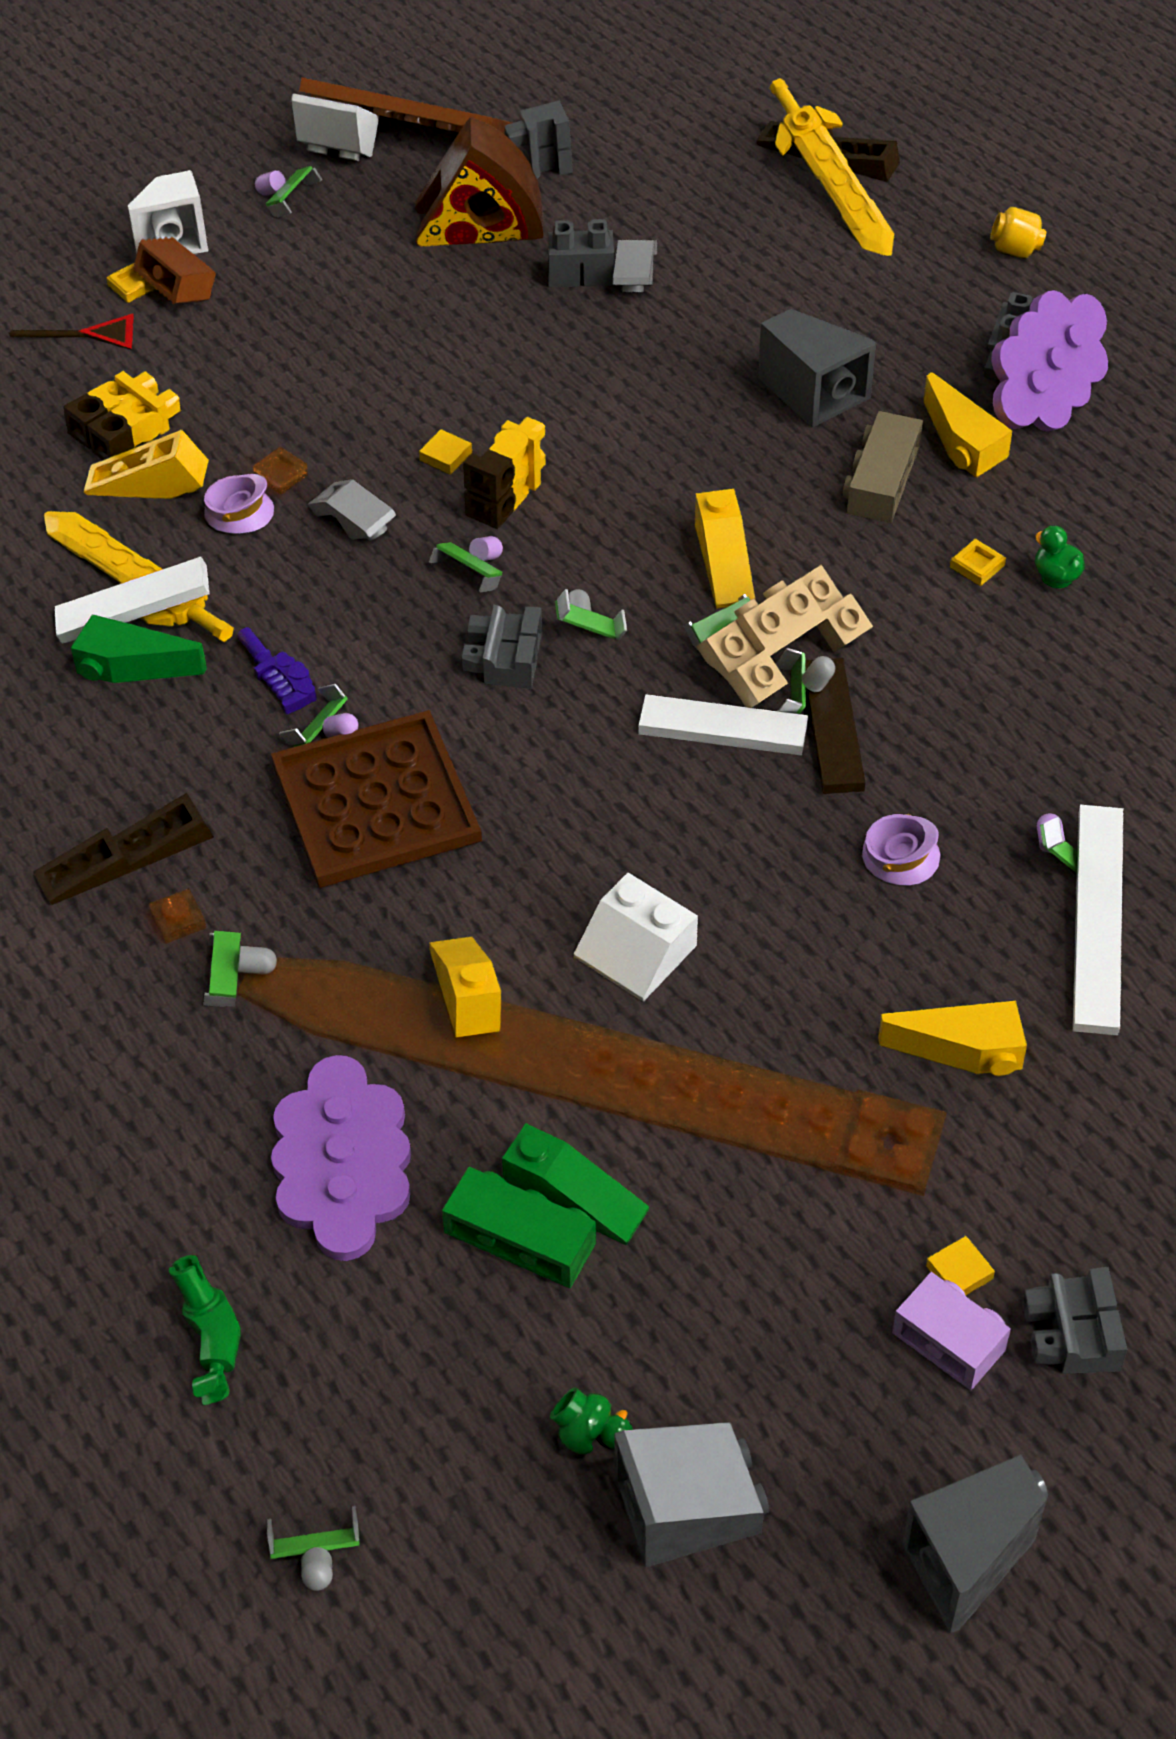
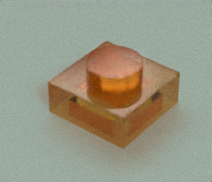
M278 447L253 466L254 474L263 476L267 480V486L280 495L308 475L307 463L282 447Z
M189 888L149 903L151 915L166 944L206 928L205 919Z

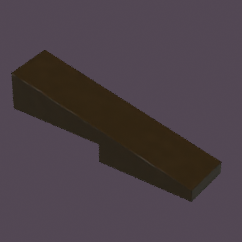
M769 121L757 138V145L779 151L775 146L779 125L780 123L784 124V122ZM827 129L846 158L853 173L888 182L900 164L897 141L834 137L833 130ZM792 142V146L786 154L803 158Z
M185 793L115 836L106 828L33 872L51 905H54L212 839L214 836L189 795ZM52 881L54 882L56 888L52 887Z

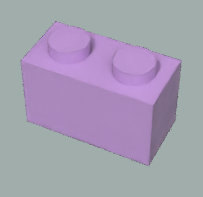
M930 1272L896 1310L892 1333L969 1390H972L1006 1351L1011 1328L1005 1324L1004 1320L996 1312L988 1308L983 1309L967 1298L957 1284L949 1280H942Z

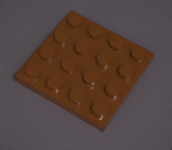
M430 710L358 729L350 734H340L271 753L272 765L319 888L482 841L480 826Z

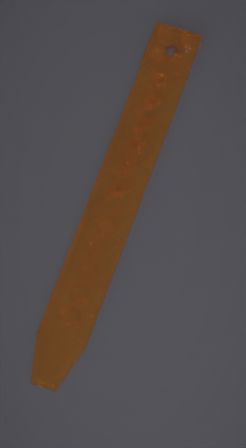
M277 958L276 967L272 972L268 974L246 973L238 989V996L315 1036L921 1196L925 1195L947 1115L945 1111L859 1089H857V1092H852L501 1001L499 1032L456 1037L440 985L348 961ZM888 1134L895 1135L897 1140L903 1142V1145L895 1144L892 1150L884 1148V1141L879 1138L886 1137Z

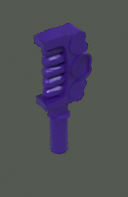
M248 627L238 632V640L254 658V662L259 664L254 668L256 678L258 680L263 679L267 686L271 688V691L276 694V697L281 700L282 708L286 715L316 701L315 687L310 679L308 669L304 667L302 662H295V659L288 656L286 652H280L273 657L270 650L265 648Z

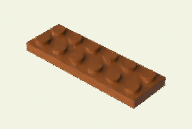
M301 77L299 91L311 94L310 97L355 105L373 114L431 127H435L436 123V128L460 132L467 120L473 117L491 125L504 135V125L512 123L483 115Z

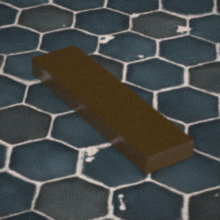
M832 658L831 660L835 664V672L823 690L814 692L805 687L823 794L865 791L866 782L844 659ZM805 660V671L813 660Z

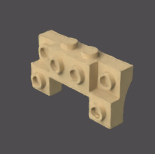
M820 565L788 586L783 580L763 593L767 600L759 605L755 599L750 600L734 611L738 619L696 647L707 664L715 668L729 682L745 707L752 708L788 684L770 657L771 655L815 626H817L833 652H836L872 628L873 625L853 595L850 593L843 598L823 566Z

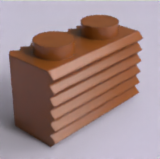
M172 236L169 239L167 237L164 239L160 237L158 240L156 238L152 240L148 238L146 241L142 239L139 242L134 271L135 273L138 272L139 276L143 277V280L146 279L147 283H151V287L155 286V289L159 290L160 294L163 293L164 297L168 298V301L171 300L172 304L210 299L216 273Z

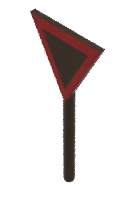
M134 313L82 330H10L9 336L89 337L132 350Z

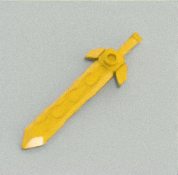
M781 78L773 81L769 89L777 97L787 113L783 119L784 124L780 123L775 142V146L781 155H784L791 148L793 142L815 177L820 180L860 246L871 252L891 256L894 232L874 201L865 192L850 169L846 158L827 131V129L843 126L838 115L818 106L815 109L812 106L800 108L788 90L785 81Z
M48 511L44 514L48 536L78 557L86 559L120 584L163 570L150 560L144 559L109 536L108 532L76 512ZM208 595L140 617L147 624L174 626L173 623L182 625L189 620H193L223 642L232 637L234 630L232 626L204 609V601L208 600Z

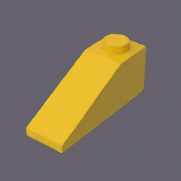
M933 372L926 375L923 402L946 452L954 464L977 478L1008 458L1012 430Z
M179 430L92 464L84 493L86 495L172 499L185 493L195 492L203 486L209 460L184 431Z
M728 489L696 493L695 528L716 609L725 608L738 602V598L744 594L747 597L749 596L750 600L755 599L742 516L735 490Z
M473 937L429 942V950L455 1036L463 1037L499 1032L501 989L492 962Z
M1016 1001L881 1014L878 1036L880 1046L976 1074L992 1073L993 1075L1003 1076L1015 1070H1021L1023 1067L1027 1044Z

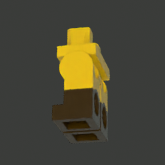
M122 371L114 376L115 381L106 382L63 406L67 432L87 449H91L100 459L105 460L131 450L142 442H150L159 434L162 435L170 430L168 419L181 411L178 395L168 389L156 396L158 394L157 382L146 371L135 378Z
M526 417L519 425L507 420L501 426V431L495 436V443L481 457L471 453L463 461L464 488L466 489L464 491L465 516L498 530L527 497L529 489L535 491L541 484V469L545 465V454L540 449V441L545 436V425L529 417Z

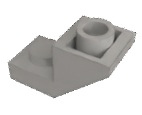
M618 240L613 285H622V292H644V285L653 284V255H657V240Z
M353 479L334 482L308 503L316 516L332 515L336 517L347 535L353 540L367 538L370 541L379 537L387 530L385 524L396 516L391 507Z

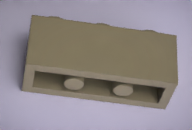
M878 411L874 424H867L862 441L864 450H857L852 472L855 474L854 476H847L843 488L842 497L848 499V514L892 523L920 448L923 420Z

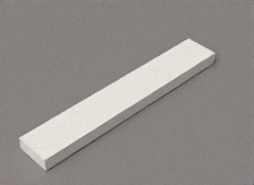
M1080 805L1073 995V1031L1118 1035L1120 1030L1123 808Z

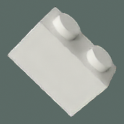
M298 94L292 95L297 140L308 144V151L327 155L328 149L340 151L339 157L359 161L360 155L372 156L379 121L378 115L355 105Z
M191 170L156 177L128 205L136 253L139 242L142 239L145 241L148 238L151 240L156 238L158 240L160 237L162 239L167 237L169 239L171 236L193 254L208 251L200 196Z
M627 873L600 900L577 946L574 958L644 1002L697 946L698 915L630 873Z

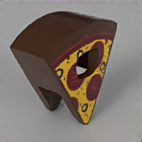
M470 117L415 202V210L419 214H426L416 232V244L418 246L462 245L544 238L541 193L530 163L514 142L502 132L483 121Z

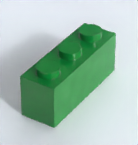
M470 1166L442 1209L445 1234L570 1289L596 1245V1221L592 1220L585 1212L573 1207H562L548 1201L538 1191L532 1189L523 1190L507 1183L500 1175L494 1172H481Z

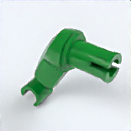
M188 1255L176 1260L172 1264L173 1267L169 1268V1274L176 1286H178L185 1301L182 1308L183 1316L192 1329L201 1337L200 1364L209 1371V1374L193 1378L192 1388L194 1396L197 1398L202 1397V1404L205 1406L221 1401L229 1394V1386L224 1373L234 1370L241 1327L225 1293L211 1286L203 1272L204 1270L200 1265L198 1257Z

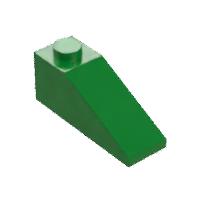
M94 614L91 615L71 646L77 674H81L86 679L92 681L99 679L110 683L203 675L207 669L203 645L200 642Z
M525 1123L502 1157L503 1179L507 1183L523 1190L532 1189L538 1191L548 1201L562 1207H573L585 1212L592 1220L596 1221L597 1232L626 1246L649 1211V1206L567 1142Z

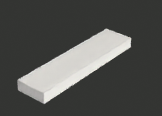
M198 557L55 606L56 636L61 643L76 640L92 614L126 623L208 595L207 565L202 557Z
M646 694L639 722V734L802 755L808 715Z

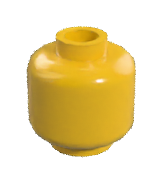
M1010 207L1004 213L999 212L996 216L990 239L995 241V248L998 251L1015 257L1027 258L1034 249L1038 251L1041 249L1046 237V230L1041 229V217L1036 213Z

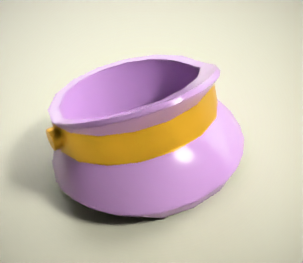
M246 474L228 476L216 481L208 488L204 497V517L208 524L219 531L227 533H247L266 526L274 514V504L264 493L267 488V480L261 475Z
M893 814L882 817L874 822L867 831L862 851L865 866L874 876L891 884L914 885L926 881L939 866L940 850L937 845L939 832L932 822L922 817L910 814Z

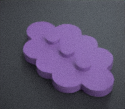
M1047 291L1033 299L1030 305V312L1021 314L1013 319L1010 325V337L1001 340L995 345L991 360L993 370L1001 381L993 394L994 412L999 421L1011 429H1020L1033 423L1038 429L1045 432L1057 430L1068 423L1072 409L1079 408L1088 402L1091 396V384L1099 382L1104 378L1108 370L1107 353L1099 341L1106 330L1107 318L1104 308L1095 297L1082 294L1068 300L1060 292Z
M340 1055L327 1057L316 1063L309 1073L308 1090L291 1093L276 1106L273 1120L277 1136L280 1140L272 1150L271 1161L275 1175L282 1181L277 1188L276 1202L279 1214L283 1220L295 1228L314 1229L317 1246L324 1255L334 1260L349 1261L359 1258L369 1251L375 1242L376 1223L395 1219L408 1206L410 1186L407 1176L403 1171L410 1162L411 1147L408 1137L400 1130L404 1125L405 1109L401 1096L388 1086L368 1085L364 1067L357 1060Z

